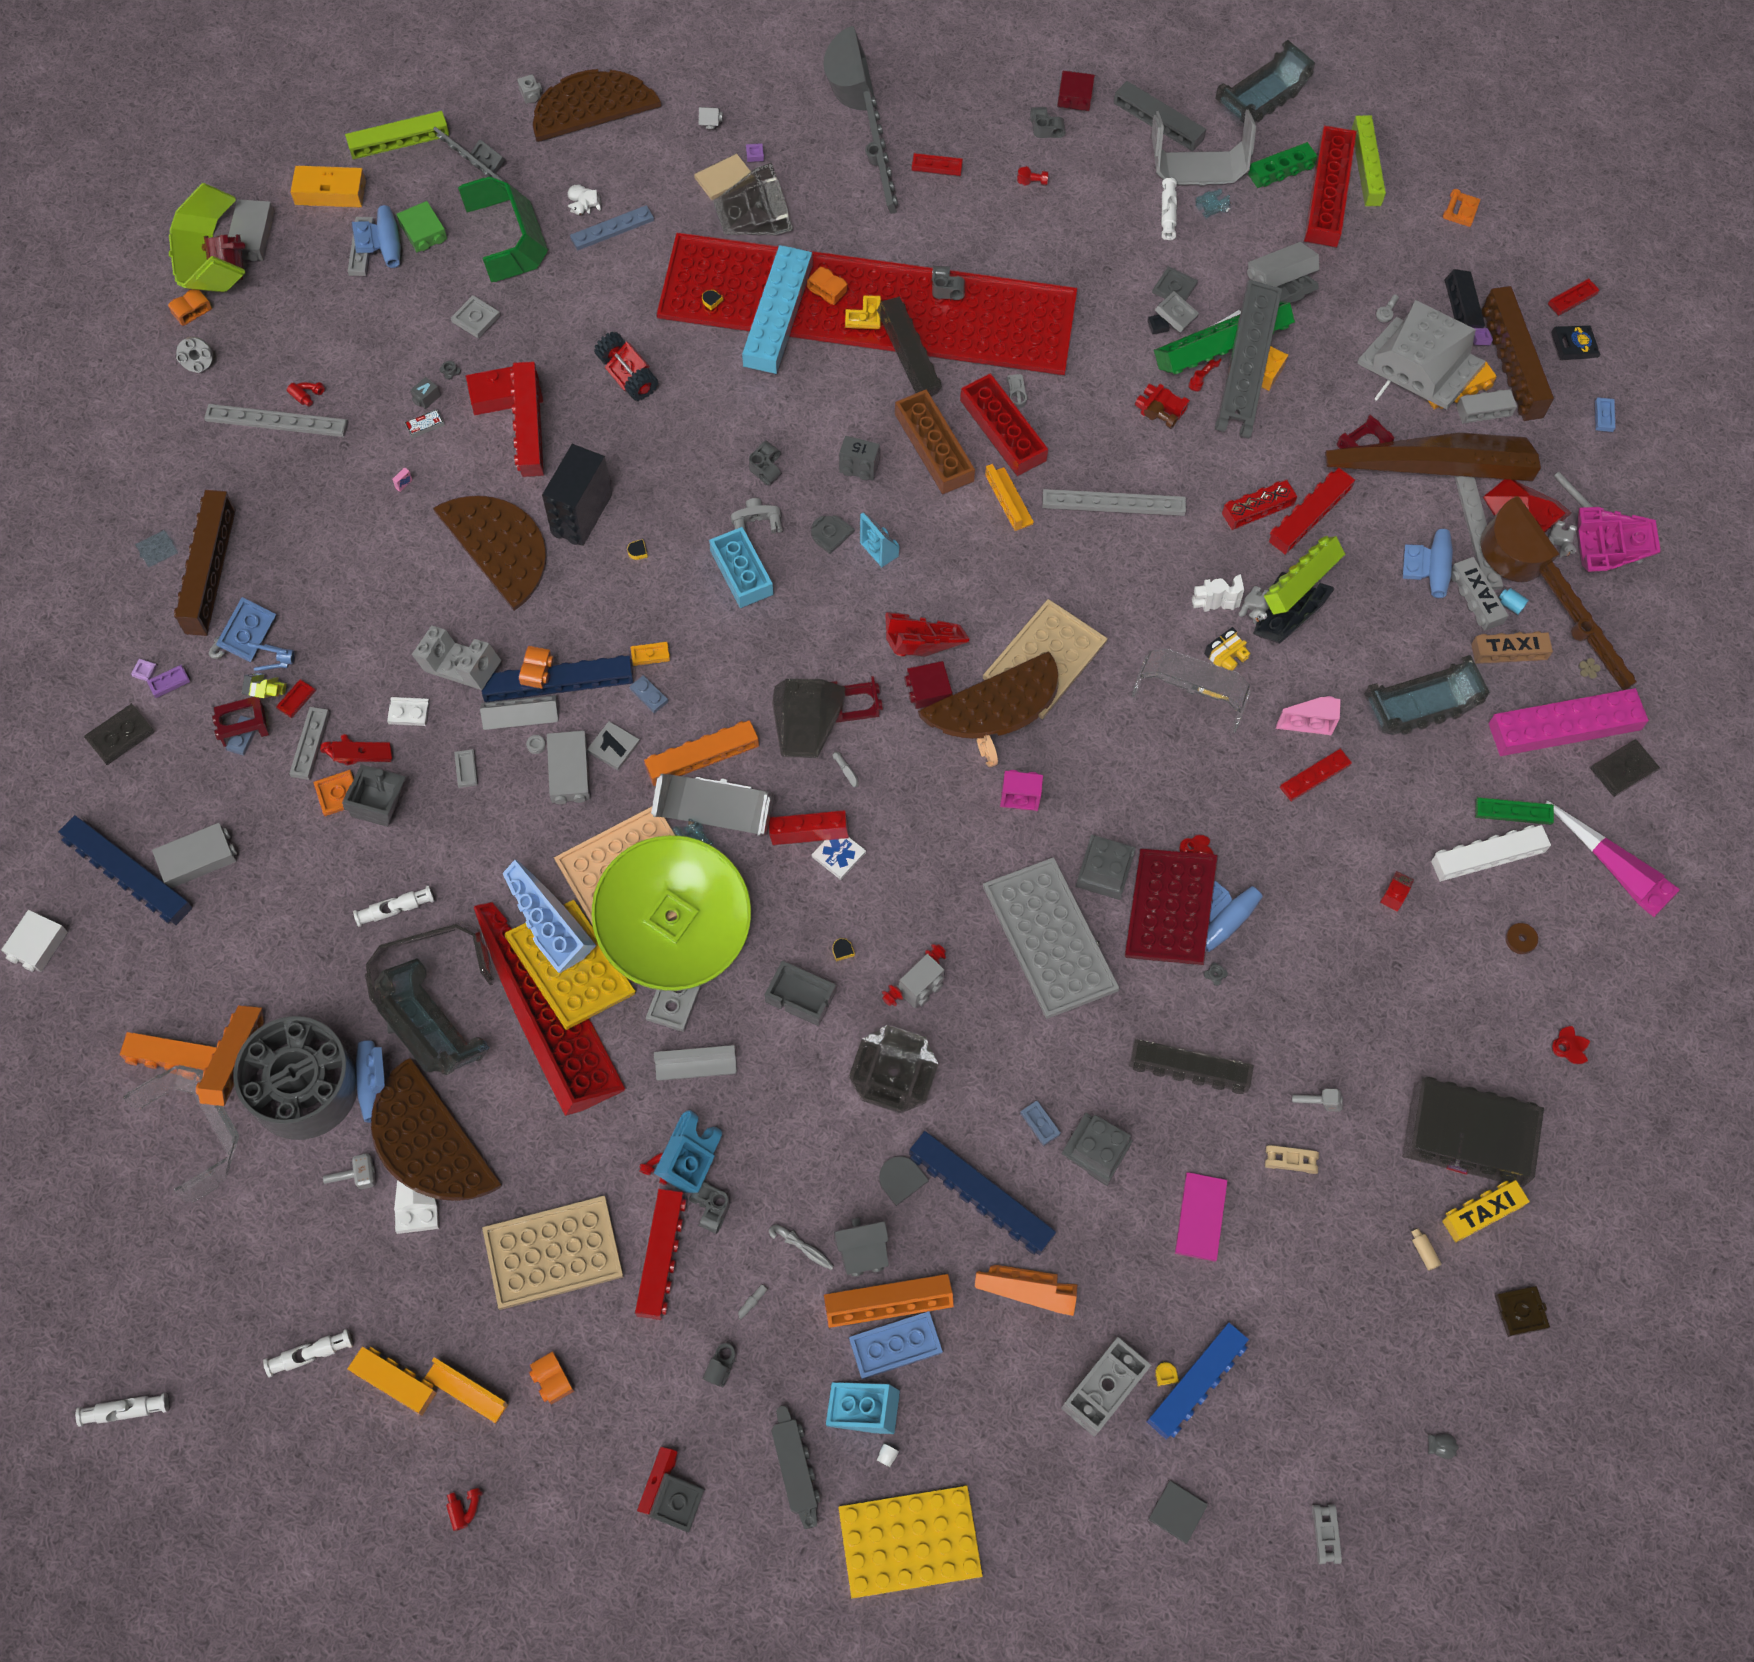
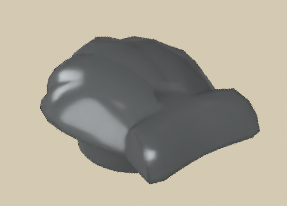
M1428 1435V1454H1436L1444 1459H1452L1456 1456L1459 1446L1452 1435Z

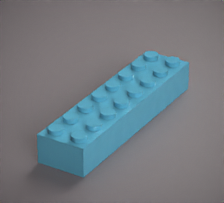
M779 245L742 353L743 367L777 374L813 265L812 252Z

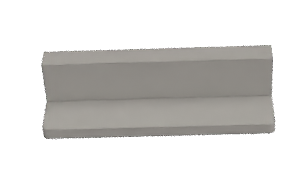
M556 695L481 703L480 706L484 730L558 722Z
M734 1045L654 1052L657 1081L737 1073Z

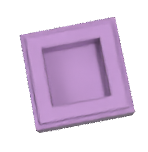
M139 659L131 675L132 677L147 681L152 678L158 666L155 663Z

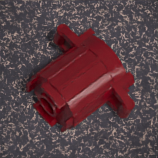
M237 234L236 237L220 235L208 238V236H204L205 244H202V250L206 251L207 260L214 256L244 269L241 249L245 248V243L241 242L240 234Z

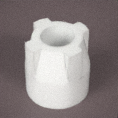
M883 1444L877 1461L890 1467L899 1451Z

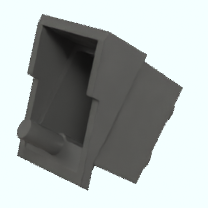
M361 764L343 799L344 810L349 811L351 817L389 827L406 777Z
M1091 834L1075 887L1120 900L1136 848Z
M1085 1113L1065 1146L1062 1155L1087 1171L1096 1180L1108 1186L1133 1140L1130 1139L1131 1135L1096 1115L1092 1117Z
M860 1217L852 1218V1228L834 1231V1242L841 1253L847 1275L860 1276L864 1271L868 1270L879 1272L884 1270V1267L889 1266L885 1244L888 1241L885 1221L861 1225Z

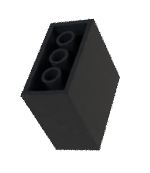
M571 444L542 494L550 531L554 537L564 538L574 545L584 546L612 496L604 455Z

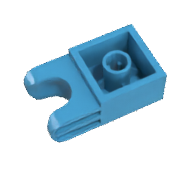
M691 1110L681 1115L654 1174L685 1193H698L715 1157L713 1154L721 1139L722 1131L717 1127L707 1128L703 1135L699 1137L696 1132L698 1116Z

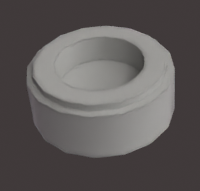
M533 735L528 738L526 746L530 753L539 754L544 751L546 743L543 737Z

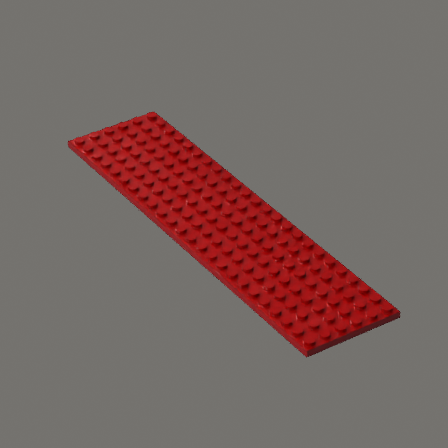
M676 233L657 310V318L750 331L778 246ZM810 251L812 252L813 265L809 277L819 267L829 269L834 276L841 277L846 281L847 292L833 305L810 291L806 284L789 337L1065 375L1077 288L950 270L949 276L964 278L965 295L960 300L938 299L932 295L933 268ZM707 290H714L723 296V301L713 310L707 308L702 302V295ZM863 295L881 296L879 329L845 328L846 309L863 310Z

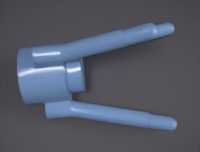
M247 643L251 647L276 652V659L280 661L279 664L255 667L254 671L288 668V664L292 665L294 662V650L267 644Z

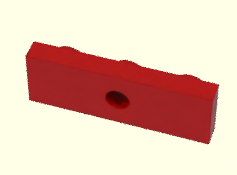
M332 741L331 744L333 761L391 762L392 760L390 742Z
M660 1447L638 1506V1512L649 1515L664 1473L670 1475L671 1470L676 1464L677 1451Z

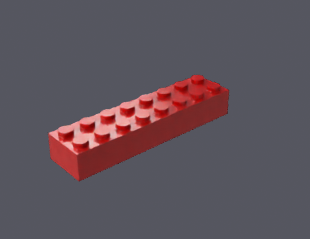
M1325 125L1323 127L1318 147L1304 242L1332 247L1338 246L1342 234L1357 131Z

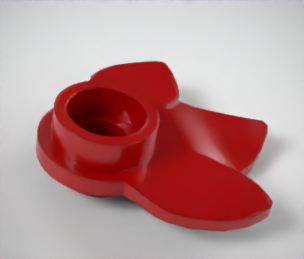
M1196 835L1192 839L1185 838L1179 845L1180 852L1214 855L1212 849L1208 847L1211 840L1204 835Z
M1573 1026L1564 1027L1559 1032V1037L1552 1043V1051L1558 1057H1565L1573 1064H1584L1588 1059L1583 1051L1588 1047L1590 1040L1576 1036ZM1559 1045H1562L1565 1050H1560Z

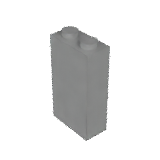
M237 199L228 237H236L237 234H240L241 242L245 243V248L241 249L242 259L250 261H263L274 216V210L269 201Z
M1298 242L1248 262L1247 274L1253 281L1277 287L1319 270V254L1302 242Z
M585 731L547 734L549 794L551 802L565 804L568 801L582 803L585 800H590Z
M217 823L153 849L152 852L164 883L172 889L235 863L234 855H237L234 845L229 844L228 839L231 836L227 828L223 829L220 823Z

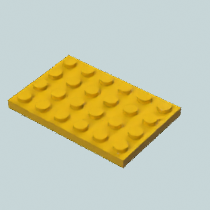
M574 900L563 904V906L579 923L596 946L582 961L561 973L557 972L533 940L534 935L531 929H528L526 923L505 933V938L565 1030L635 995V990L627 978L618 972L602 953L593 927Z
M967 1486L838 1507L851 1599L983 1577Z

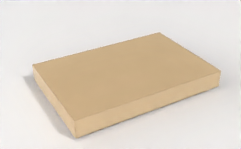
M738 154L694 174L696 181L711 200L754 180V175Z

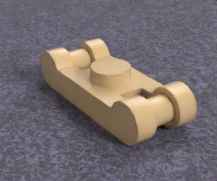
M1272 1145L1266 1146V1154H1268V1158L1265 1160L1266 1168L1302 1171L1311 1174L1318 1173L1316 1161L1319 1159V1152ZM1277 1154L1282 1155L1281 1160H1276ZM1303 1158L1308 1159V1164L1303 1163Z

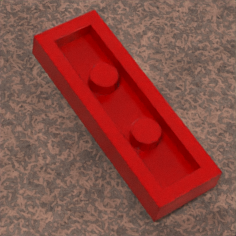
M914 153L912 171L961 176L963 158Z
M1588 278L1552 298L1548 305L1559 316L1594 297L1600 290Z

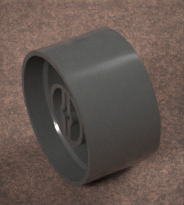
M299 1016L284 1017L263 1025L245 1041L235 1061L233 1079L240 1101L265 1129L282 1138L305 1140L329 1132L344 1120L357 1097L356 1065L354 1060L329 1027L311 1018ZM312 1039L327 1042L317 1052L309 1047ZM288 1044V1046H285V1047H283V1048H280V1049L277 1050L276 1052H273V1051H275L277 1048L281 1047L282 1045ZM335 1049L332 1055L326 1056L331 1050ZM342 1067L338 1085L327 1082L325 1071ZM259 1068L263 1069L262 1080L254 1082ZM326 1089H331L328 1095L323 1096ZM258 1090L257 1094L253 1096V1091ZM272 1099L281 1103L275 1119L259 1113ZM318 1101L322 1104L314 1112L303 1116L302 1109L313 1106ZM292 1109L291 1114L285 1116L286 1110Z

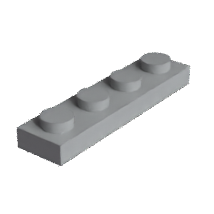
M356 217L355 222L369 221V223L374 224L373 217ZM353 236L348 274L349 276H366L369 253H356Z
M309 707L289 773L291 777L310 780L330 714L327 709Z

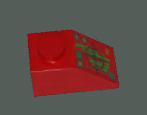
M1396 871L1380 903L1398 912L1414 880Z

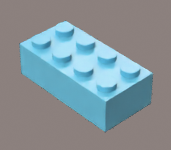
M743 527L709 540L710 551L740 608L773 595V584Z

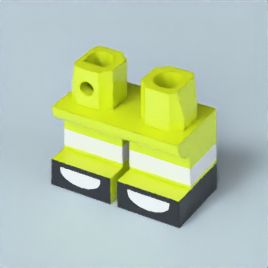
M264 674L244 675L242 694L260 698L278 696L279 694L284 695L287 683L278 682L279 677L264 680Z

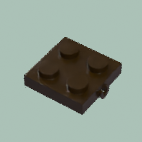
M1537 1286L1495 1295L1500 1311L1499 1314H1501V1320L1508 1337L1550 1328L1545 1313L1547 1307L1545 1303H1542Z

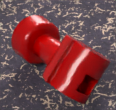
M1027 166L1018 169L1017 181L1024 186L1029 185L1031 181H1041V185H1047L1048 171H1042V174L1032 173Z

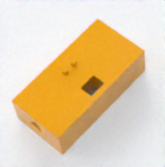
M295 166L291 195L295 205L362 208L366 179L362 168Z

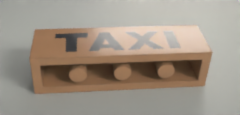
M1540 631L1526 634L1522 632L1515 634L1499 633L1497 635L1481 634L1476 636L1471 644L1475 664L1548 660L1553 652L1549 632L1542 633Z

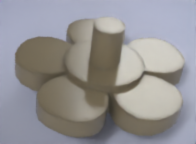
M1592 658L1587 659L1586 662L1581 661L1579 663V668L1583 669L1580 671L1581 676L1586 677L1589 674L1591 679L1596 678V672L1600 671V665H1594L1595 660Z

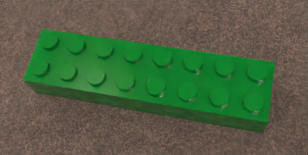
M1279 302L1273 334L1274 331L1287 329L1290 327V324L1295 323L1290 302ZM1240 314L1154 349L1159 370L1178 374L1183 372V369L1186 367L1192 368L1199 365L1198 362L1214 359L1213 356L1227 354L1234 346Z

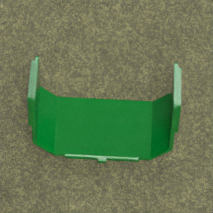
M493 177L481 178L459 186L458 190L467 213L510 200L522 232V236L515 247L483 257L491 283L538 269L548 249L530 200L510 184Z

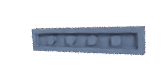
M646 205L570 235V239L578 251L654 221V217Z

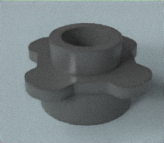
M453 361L444 362L439 369L446 379H452V376L460 373V368H457Z
M1212 963L1210 969L1204 973V977L1210 979L1216 986L1220 985L1221 980L1228 975L1227 971L1217 963Z

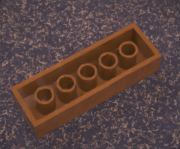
M927 389L896 401L895 416L942 495L974 482L975 468Z

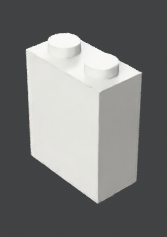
M28 910L1 951L7 955L6 959L14 964H17V962L23 963L22 966L31 972L34 970L42 972L68 932L62 925Z

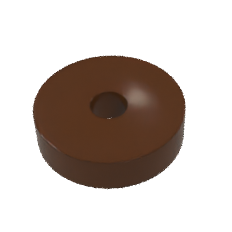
M1517 923L1509 928L1505 940L1507 946L1513 952L1528 954L1537 946L1538 934L1530 925ZM1519 936H1522L1525 941H1521Z

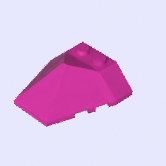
M1601 507L1579 508L1577 537L1581 564L1588 572L1608 571L1661 552L1656 520L1632 515V517L1622 515L1618 511L1613 513L1605 511Z

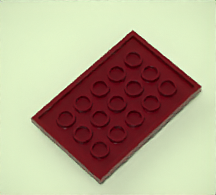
M1140 849L1125 951L1126 958L1204 965L1218 855Z

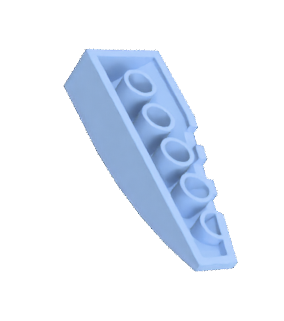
M514 860L503 872L504 878L512 895H515L519 903L518 908L520 912H523L527 920L525 923L534 935L533 940L557 972L561 973L582 961L594 949L596 944L560 901L518 860Z

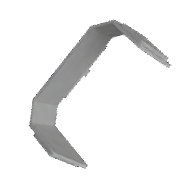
M1249 110L1245 112L1242 141L1231 151L1166 153L1162 149L1164 125L1159 111H1156V115H1153L1151 138L1154 148L1156 173L1163 180L1174 178L1177 181V185L1235 183L1249 171L1256 134V124Z
M660 774V777H657L651 814L653 817H665L689 822L696 821L700 824L765 836L768 832L774 793L752 789L750 786L727 783V779L716 781L700 777L694 779L671 774Z

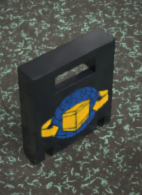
M1590 325L1556 326L1551 331L1560 360L1598 358L1601 355ZM1564 336L1566 337L1569 347L1564 346L1562 340Z

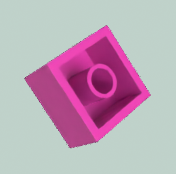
M1005 771L1000 807L1038 811L1043 775H1039L1036 772Z

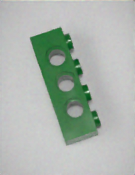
M1306 142L1251 163L1248 175L1257 188L1267 187L1271 183L1282 181L1291 175L1295 176L1304 170H1311L1315 166L1317 154L1309 143Z

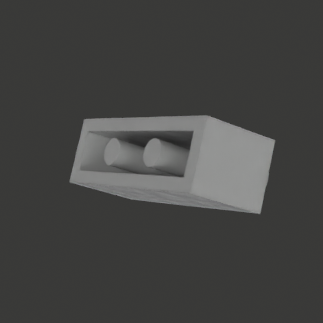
M1510 389L1465 395L1460 397L1456 407L1463 424L1512 416L1517 405Z

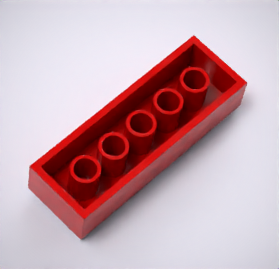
M535 362L513 363V369H510V377L513 380L511 395L514 398L512 413L515 417V420H513V430L516 435L514 437V448H516L517 455H514L517 470L521 472L522 477L544 476L539 374Z
M991 373L961 388L960 401L1016 476L1047 461L1048 448Z

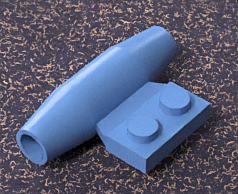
M383 205L378 208L377 225L369 223V221L352 222L356 253H373V251L380 249L388 267L395 268L399 266L401 245L397 223L389 206Z
M1439 529L1436 531L1431 549L1424 547V545L1405 544L1403 578L1421 580L1429 576L1431 595L1435 598L1446 596L1451 579L1453 548L1449 530Z
M1215 881L1206 947L1207 952L1212 951L1227 940L1252 914L1263 897L1255 887L1251 886L1232 900L1229 892Z
M362 1041L358 1043L355 1067L357 1094L364 1122L371 1123L372 1108L376 1094L380 1093L385 1086L382 1047H375L373 1041Z

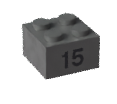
M845 436L839 452V472L846 476L852 475L862 480L873 481L879 465L880 444Z

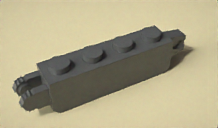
M780 1406L776 1411L778 1424L774 1425L771 1431L790 1509L794 1514H799L804 1529L814 1528L817 1526L816 1509H818L817 1503H820L818 1490H813L811 1481H814L815 1477L812 1467H807L806 1459H810L807 1446H802L800 1439L804 1437L801 1424L797 1425L796 1419L791 1420L788 1408Z

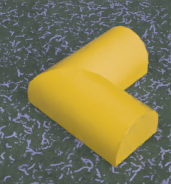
M863 295V310L846 309L845 328L879 329L881 296Z

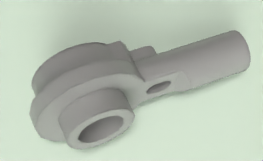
M1394 294L1386 307H1380L1377 310L1376 317L1380 322L1386 323L1392 319V308L1399 299L1397 295Z

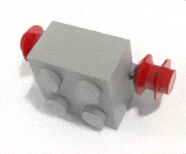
M932 944L931 951L925 950V956L899 980V986L889 985L888 992L882 991V999L887 1005L897 1006L896 1000H903L904 998L916 1009L919 1005L922 1007L928 1002V996L932 992L937 993L943 987L944 969L939 965V959H946V951L941 945Z

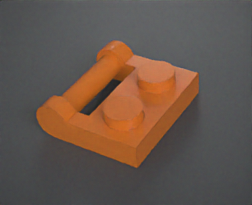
M1453 189L1450 194L1451 199L1447 210L1443 213V218L1471 227L1481 199L1463 194L1458 189ZM1457 200L1462 201L1458 214H1454L1453 210Z

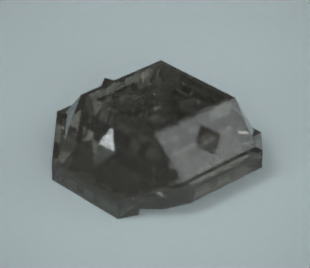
M886 1025L861 1040L849 1074V1080L862 1101L903 1113L926 1103L938 1068V1062L925 1036ZM896 1069L899 1074L892 1076L888 1071Z

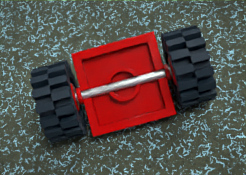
M617 332L607 333L606 337L602 336V340L597 341L598 345H595L596 349H594V352L602 363L606 364L605 369L620 387L628 392L635 401L643 400L644 397H649V394L652 395L654 393L653 390L657 389L658 379L648 369L650 366L632 344L625 341Z

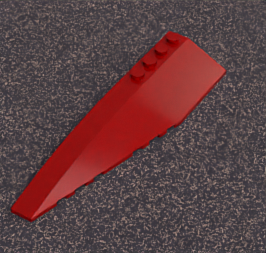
M492 902L475 905L474 911L501 983L564 1115L567 1116L584 1111L623 1092L625 1087L591 1021L587 1019L565 1030L505 938V933L512 930L508 926L506 918Z

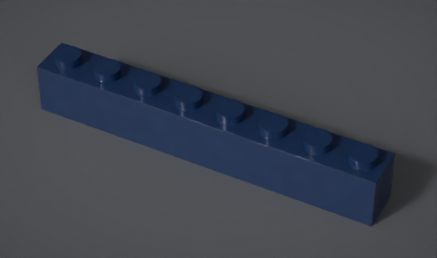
M620 655L615 658H599L592 661L581 660L577 663L565 662L560 665H553L547 671L549 673V680L547 684L544 683L542 689L521 685L519 681L520 670H506L493 673L482 689V696L484 702H494L633 684L630 656Z
M76 815L58 831L63 837L61 841L69 848L74 846L76 848L75 852L83 859L87 856L90 859L89 863L96 869L101 867L106 877L110 880L113 878L118 880V886L124 891L127 889L132 891L131 895L137 901H145L147 903L145 906L153 913L158 911L161 914L159 917L167 924L172 922L174 925H177L193 909L185 899Z
M926 1131L922 1133L910 1148V1159L915 1164L925 1166L927 1168L926 1171L932 1177L936 1178L938 1176L943 1180V1185L951 1191L953 1189L956 1190L964 1202L974 1204L976 1211L981 1215L985 1216L987 1214L993 1219L992 1223L1000 1229L1002 1227L1009 1232L1008 1235L1017 1242L1019 1240L1026 1245L1025 1248L1034 1255L1037 1253L1040 1256L1054 1238L1056 1231Z

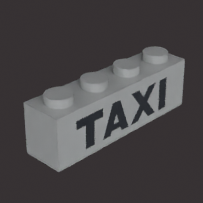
M1471 557L1455 563L1452 567L1451 579L1453 582H1456L1461 596H1464L1468 602L1469 610L1474 612L1478 625L1482 626L1484 631L1504 624L1509 615L1475 558Z

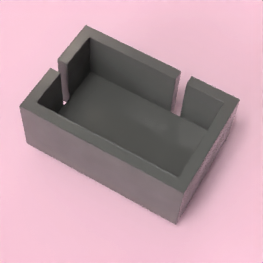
M782 961L765 993V1002L779 1009H782L784 1006L785 1012L819 1026L827 1011V1007H829L836 993V984Z

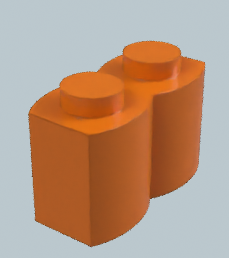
M819 267L807 279L808 289L833 305L847 292L846 281L841 277L834 276L829 269Z
M198 289L189 290L184 296L175 298L168 304L171 313L182 326L187 325L212 309L208 299Z
M533 646L527 647L519 675L521 685L542 689L544 683H548L549 673L547 671L549 667L553 666L554 656L551 655L549 649Z
M553 1351L530 1364L532 1370L529 1371V1374L534 1383L539 1382L542 1388L539 1390V1393L544 1402L548 1400L552 1405L574 1392Z

